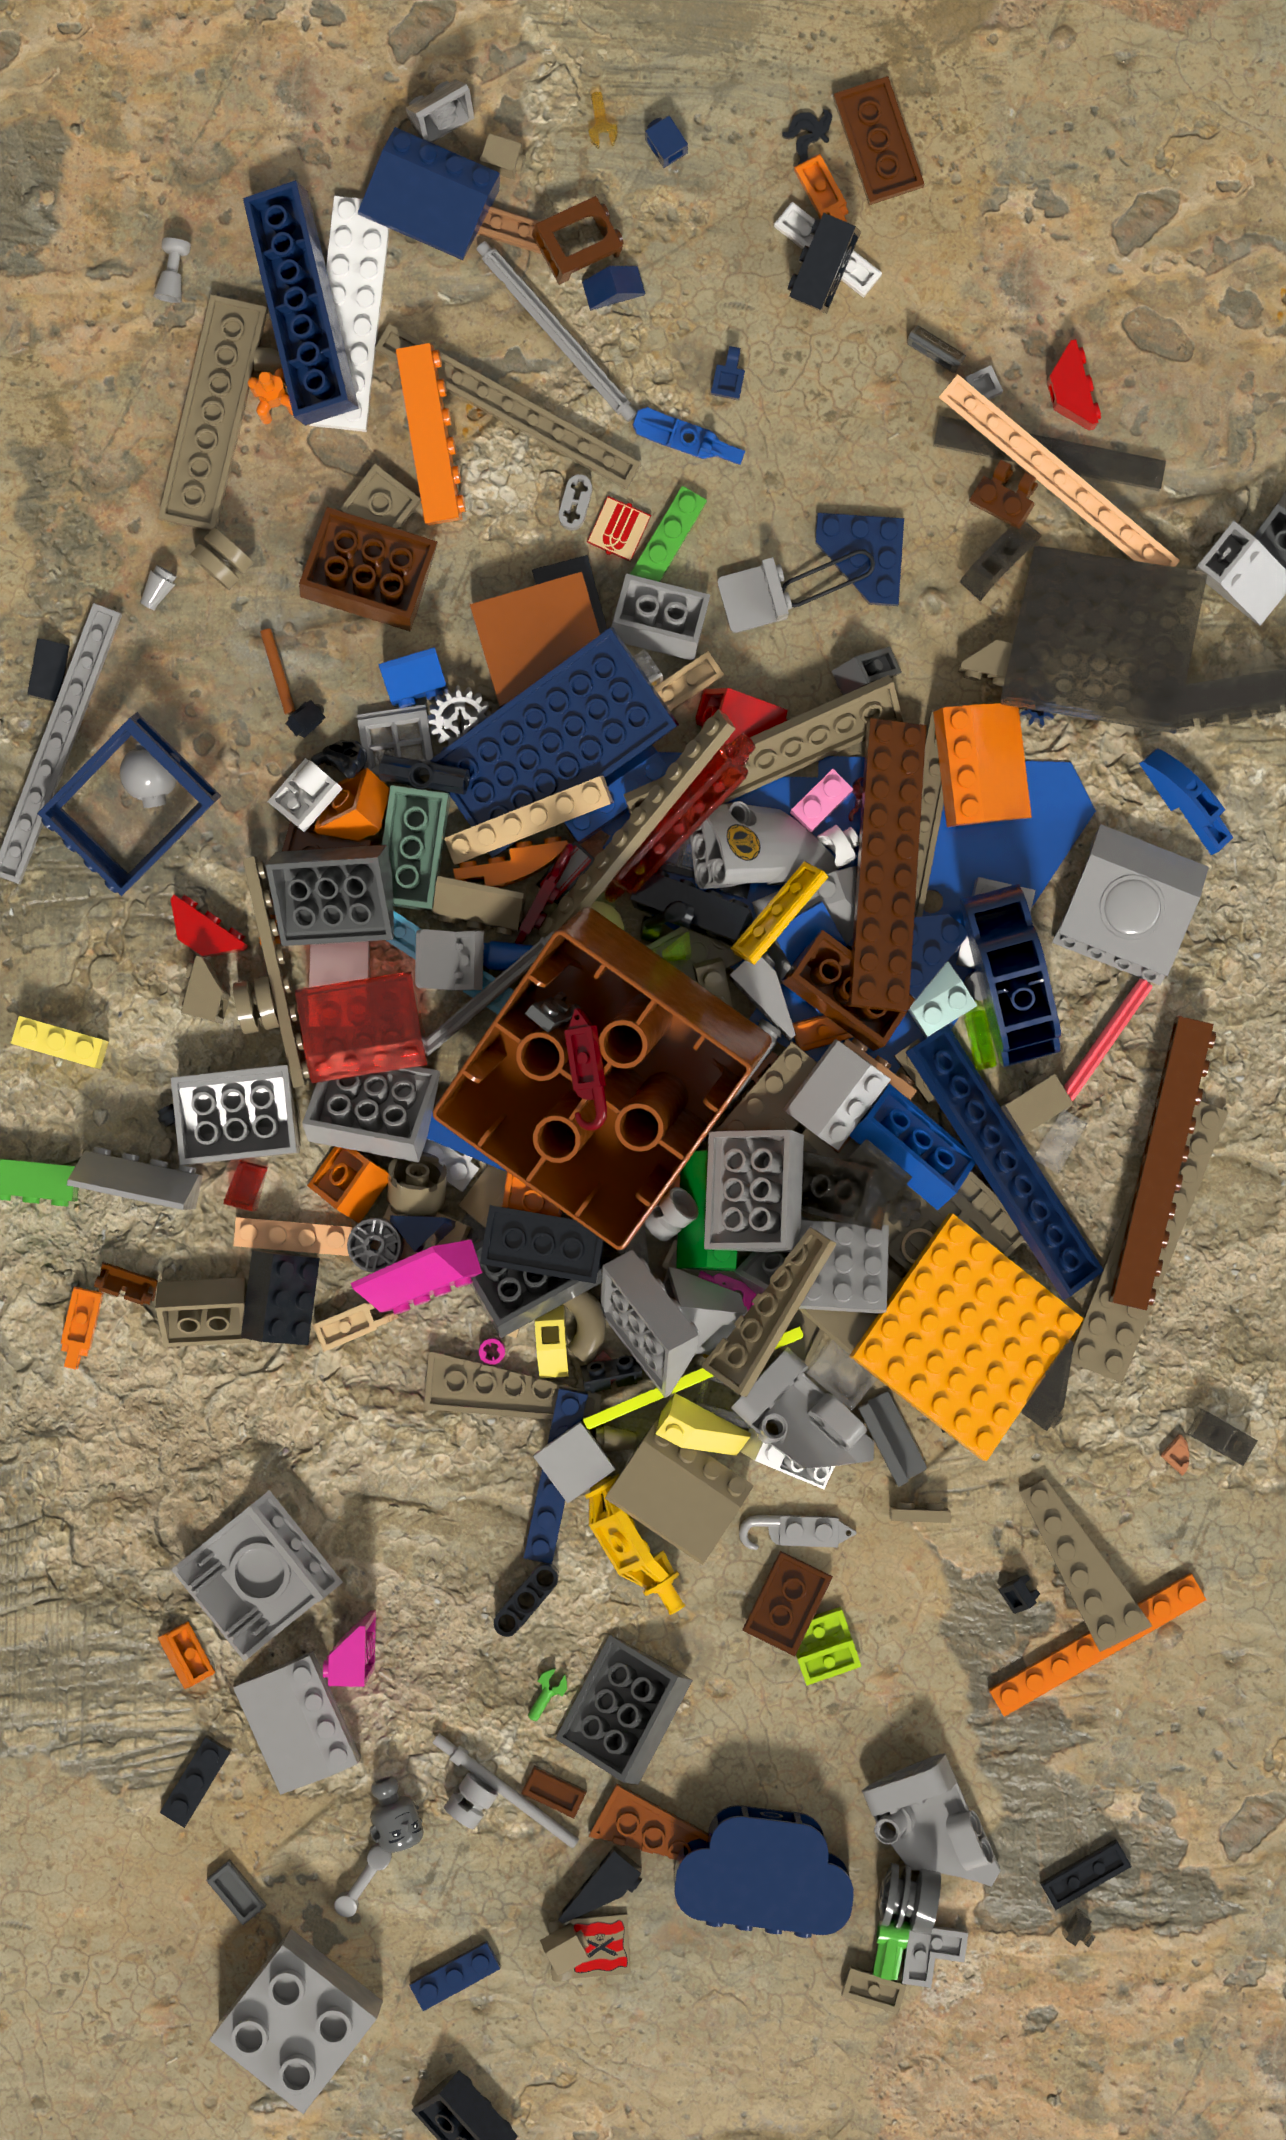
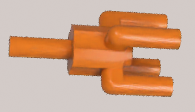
M282 368L277 369L274 375L270 372H262L259 375V379L256 377L248 379V386L252 394L260 400L256 412L262 423L269 424L272 421L269 411L271 408L280 405L285 406L289 414L293 415L289 395L286 393L287 386Z

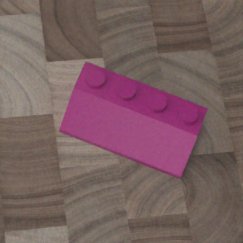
M471 1239L432 1246L351 1282V1286L380 1312L393 1310L394 1315L409 1311L411 1309L410 1304L414 1303V1306L431 1301L430 1296L433 1294L435 1297L452 1292L451 1286L455 1285L456 1288L473 1283L471 1278L481 1274L482 1270Z
M370 1610L339 1640L337 1645L333 1647L330 1655H327V1659H324L323 1678H328V1686L364 1687L375 1670L376 1610Z

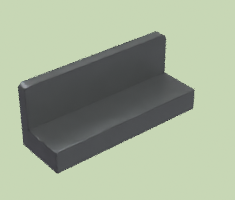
M886 1391L857 1406L898 1487L908 1483V1479L927 1469L889 1392Z

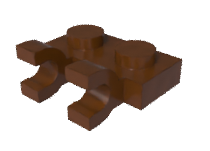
M1000 460L995 468L993 478L989 479L984 476L969 502L971 505L1020 530L1035 506L1034 502L1029 498L1038 487V483L1035 482L1036 478L1025 472L1018 485V490L1014 492L1005 487V484L1014 472L1010 469L1011 464Z

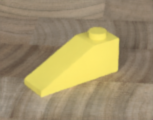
M674 1393L661 1411L655 1433L681 1448L737 1456L751 1437V1433L676 1393Z

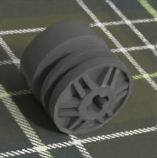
M890 1863L887 1874L883 1878L879 1894L880 1925L888 1927L892 1914H894V1927L900 1929L906 1916L909 1917L910 1931L930 1935L934 1928L939 1905L941 1873L920 1869L916 1881H912L910 1866H904L901 1878H899V1865Z

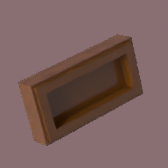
M534 1765L521 1794L574 1819L587 1790Z

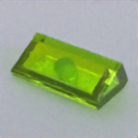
M689 931L662 951L663 959L668 962L690 959L692 957Z
M979 1010L964 1014L975 1068L978 1071L996 1067L997 1061L985 1011Z

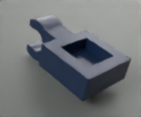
M729 346L726 365L717 364L711 395L734 400L740 399L745 370L737 368L741 348Z

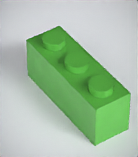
M0 1159V1200L11 1201L12 1195L22 1196V1202L40 1204V1198L51 1199V1205L69 1207V1201L78 1200L79 1188L67 1185L68 1178L75 1166Z

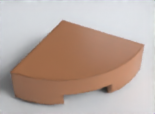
M1178 1434L1160 1456L1183 1476L1189 1466V1449L1186 1440L1181 1434Z

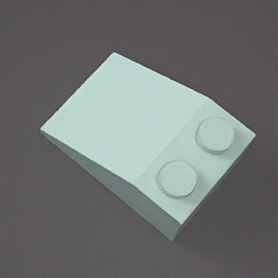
M947 962L918 999L913 1002L908 1012L926 1038L977 1007V1004L951 964Z

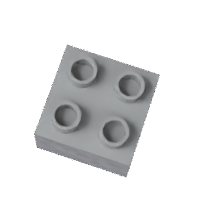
M290 1929L218 2022L209 2041L304 2114L377 2020L383 2001L299 1934Z

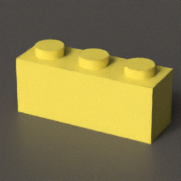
M22 1016L18 1017L11 1041L13 1045L98 1069L102 1067L109 1041Z

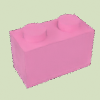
M832 769L791 810L790 814L812 833L852 793L853 788Z

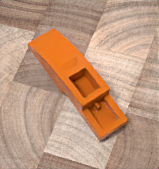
M561 837L544 839V844L533 845L532 841L515 843V848L509 849L510 861H506L505 857H495L488 859V864L477 865L476 861L459 863L460 868L453 869L454 877L456 880L466 882L484 879L486 886L505 887L527 879L547 868L558 859L568 842L567 840L561 841Z

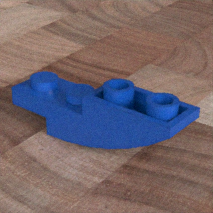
M1159 748L1153 750L1139 763L1170 811L1180 808L1210 855L1219 852L1233 839V836L1219 817L1225 811V808L1206 784L1183 763Z

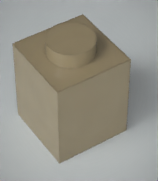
M488 134L480 164L499 172L500 176L514 180L517 171L522 172L526 160L522 144Z
M571 1923L540 1940L543 1950L557 1976L564 1974L589 1959L585 1950L589 1943L582 1930L576 1932Z

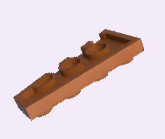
M616 1783L588 1834V1837L611 1841L613 1844L630 1846L647 1853L667 1856L674 1860H677L679 1852L684 1846L687 1848L688 1853L691 1852L690 1846L687 1844L690 1841L701 1838L708 1842V1833L618 1783Z

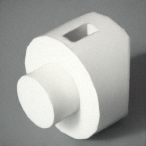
M834 825L817 836L819 842L836 854L834 862L837 870L856 859L853 848L859 845V837L852 827L842 832L838 825Z

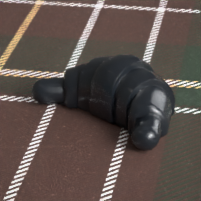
M340 740L325 747L322 752L313 755L310 761L317 766L323 763L327 766H333L339 772L344 773L347 778H354L364 768L367 762V752L358 741Z

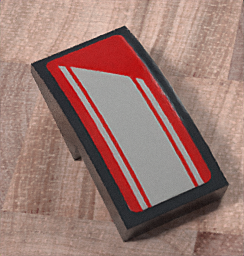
M576 841L572 843L574 846L572 857L556 886L561 889L554 901L556 904L576 885L578 878L589 869L595 860ZM554 864L536 884L539 888L542 887Z

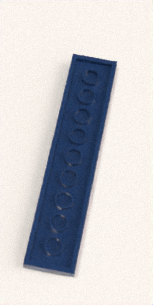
M946 1025L907 1050V1056L1063 1300L1071 1297L1101 1274L1104 1269L952 1030Z

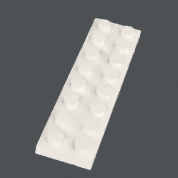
M334 196L326 271L359 409L310 424L309 426L367 432L376 355L375 347L377 345L390 228L358 215V210L363 200L359 198Z

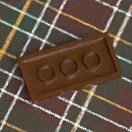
M886 76L834 93L833 100L868 204L872 205L924 188V181L889 77Z

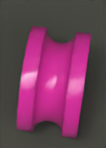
M489 1338L480 1345L479 1356L484 1363L495 1365L504 1358L505 1346L499 1339ZM492 1343L498 1345L497 1351L500 1353V1356L497 1359L495 1356L492 1357L493 1360L486 1357L487 1351L484 1348L487 1344L490 1347Z

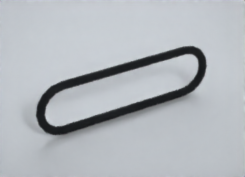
M855 550L787 580L782 585V591L784 593L785 588L789 584L857 554L868 556L871 565L866 573L798 603H791L794 608L802 606L868 577L875 567L874 557L866 550Z

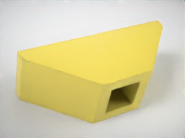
M564 1304L535 1319L536 1350L540 1378L569 1377Z

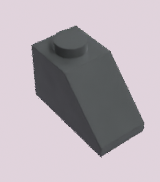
M886 647L856 656L832 670V673L842 695H845L887 675L891 678L897 676L902 671L891 648Z

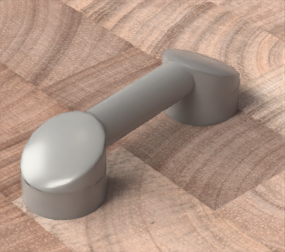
M378 1843L370 1848L367 1855L368 1864L349 1892H342L337 1896L334 1908L340 1916L351 1917L356 1913L359 1905L358 1898L377 1871L383 1870L389 1865L392 1853L385 1852Z

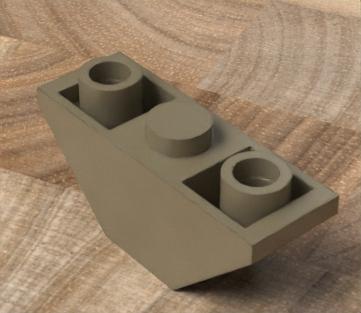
M1000 640L993 641L962 661L958 669L959 673H964V678L975 681H981V677L993 679V684L1003 687H1009L1010 683L1021 685V690L1027 692L1035 691L1037 693L1038 689L1043 690L1047 684L1046 677L1024 645Z

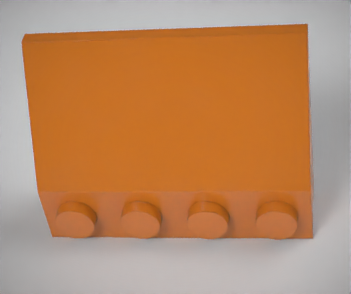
M1018 702L944 707L934 711L947 827L1032 818Z

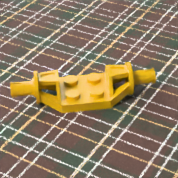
M619 1474L612 1477H604L590 1487V1491L584 1494L586 1499L590 1498L589 1526L619 1576L645 1588L643 1591L645 1596L657 1593L668 1610L669 1615L676 1613L686 1606L672 1585L673 1580L680 1575L678 1570H673L663 1550L652 1555L648 1543L641 1538L636 1530L632 1517L605 1499ZM602 1493H603V1498H604L606 1510H603Z

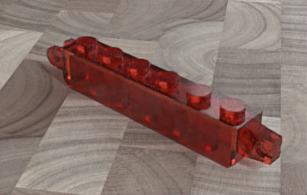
M742 733L731 744L728 743L721 746L605 888L604 896L606 900L613 903L625 891L629 894L636 893L746 779L748 769L745 764L749 760V755L756 748L750 737Z

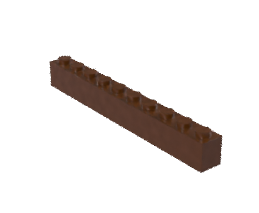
M1182 1016L1175 1017L1109 1302L1146 1311L1148 1305L1152 1306L1154 1303L1156 1289L1152 1287L1155 1277H1159L1162 1271L1163 1260H1160L1159 1257L1161 1248L1166 1249L1169 1241L1170 1232L1166 1231L1168 1219L1173 1220L1176 1210V1203L1172 1202L1175 1191L1179 1192L1182 1185L1183 1174H1179L1181 1163H1186L1189 1155L1190 1146L1186 1145L1188 1134H1193L1196 1125V1117H1192L1195 1105L1199 1106L1202 1099L1203 1089L1199 1088L1201 1077H1206L1210 1061L1206 1060L1208 1048L1212 1049L1215 1043L1216 1032L1212 1031L1214 1024Z

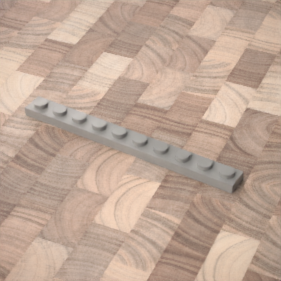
M95 603L91 607L1 846L0 878L21 885L43 827L42 818L37 813L55 795L122 614Z

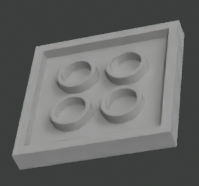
M801 1220L800 1239L811 1227L837 1244L799 1309L886 1313L889 1225Z

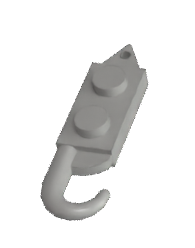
M753 1515L746 1518L739 1529L741 1542L744 1546L753 1550H757L759 1546L748 1539L747 1533L750 1528L756 1526L768 1527L771 1540L780 1546L838 1547L839 1543L857 1534L855 1530L840 1522L838 1517ZM847 1530L851 1531L850 1535H846Z

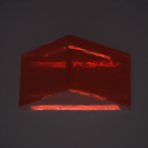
M240 1160L223 1204L249 1211H257L268 1167Z

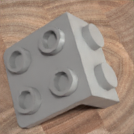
M773 557L762 560L759 567L722 576L718 579V588L731 632L739 633L788 618V610L792 609L789 593H783L780 583L784 581L782 567L780 564L775 565Z
M419 929L416 933V987L453 991L482 990L484 932H451Z

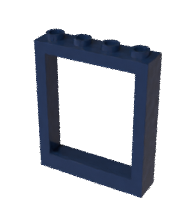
M137 712L105 742L37 814L42 818V823L49 830L55 831L63 838L62 841L69 850L76 851L84 859L83 862L89 870L97 872L105 880V885L112 892L123 896L221 795ZM132 735L198 803L127 873L62 807Z

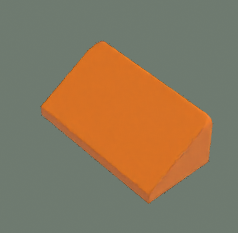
M189 1621L158 1637L184 1689L194 1686L215 1673Z

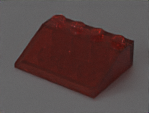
M412 971L295 990L305 1057L311 1083L427 1065L428 1046Z

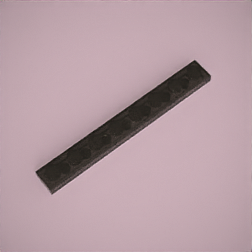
M939 415L933 446L1015 462L967 421ZM1030 434L1080 476L1160 491L1166 466L1165 460Z

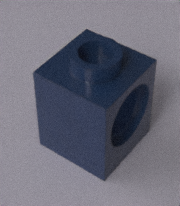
M670 115L663 120L661 117L657 118L647 126L645 141L663 168L688 154V143Z

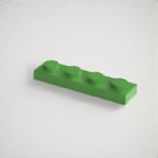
M682 486L630 575L660 582L701 514L707 500Z

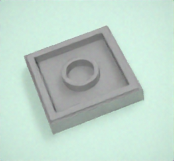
M582 1421L533 1454L537 1463L567 1503L588 1490L616 1468Z

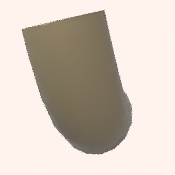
M589 1289L564 1303V1306L575 1316L577 1322L576 1334L567 1347L586 1364H590L601 1348L604 1342L606 1327L601 1303Z

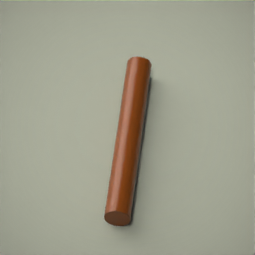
M271 628L264 629L260 633L285 715L291 714L295 711V706Z

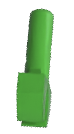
M556 1668L542 1672L537 1681L542 1685V1691L528 1713V1717L533 1721H538L552 1696L559 1694L563 1697L567 1690L566 1674L563 1675L558 1685L549 1688V1679L554 1674Z

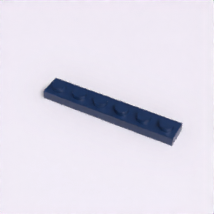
M559 1387L547 1444L583 1420L588 1396L587 1392ZM543 1469L524 1559L552 1564L565 1499Z

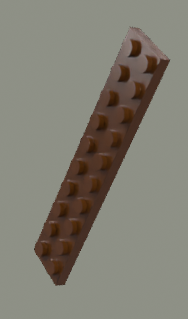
M870 718L867 721L848 1003L850 1007L904 1013L909 1010L926 725Z

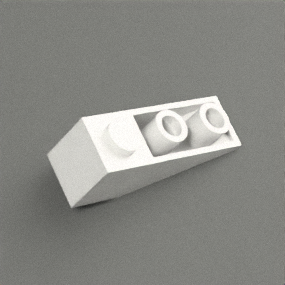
M750 1427L748 1432L751 1433V1437L740 1450L741 1453L759 1463L825 1489L835 1466L802 1468L770 1444L760 1441L756 1431Z

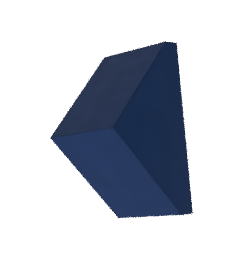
M608 266L582 282L590 311L645 295L638 266Z
M390 1215L392 1225L414 1252L417 1253L436 1246L455 1228L456 1221L445 1217Z

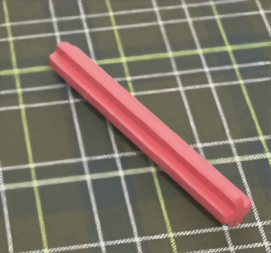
M1141 978L1136 982L1064 1085V1089L1072 1101H1074L1151 991L1152 985L1145 979Z

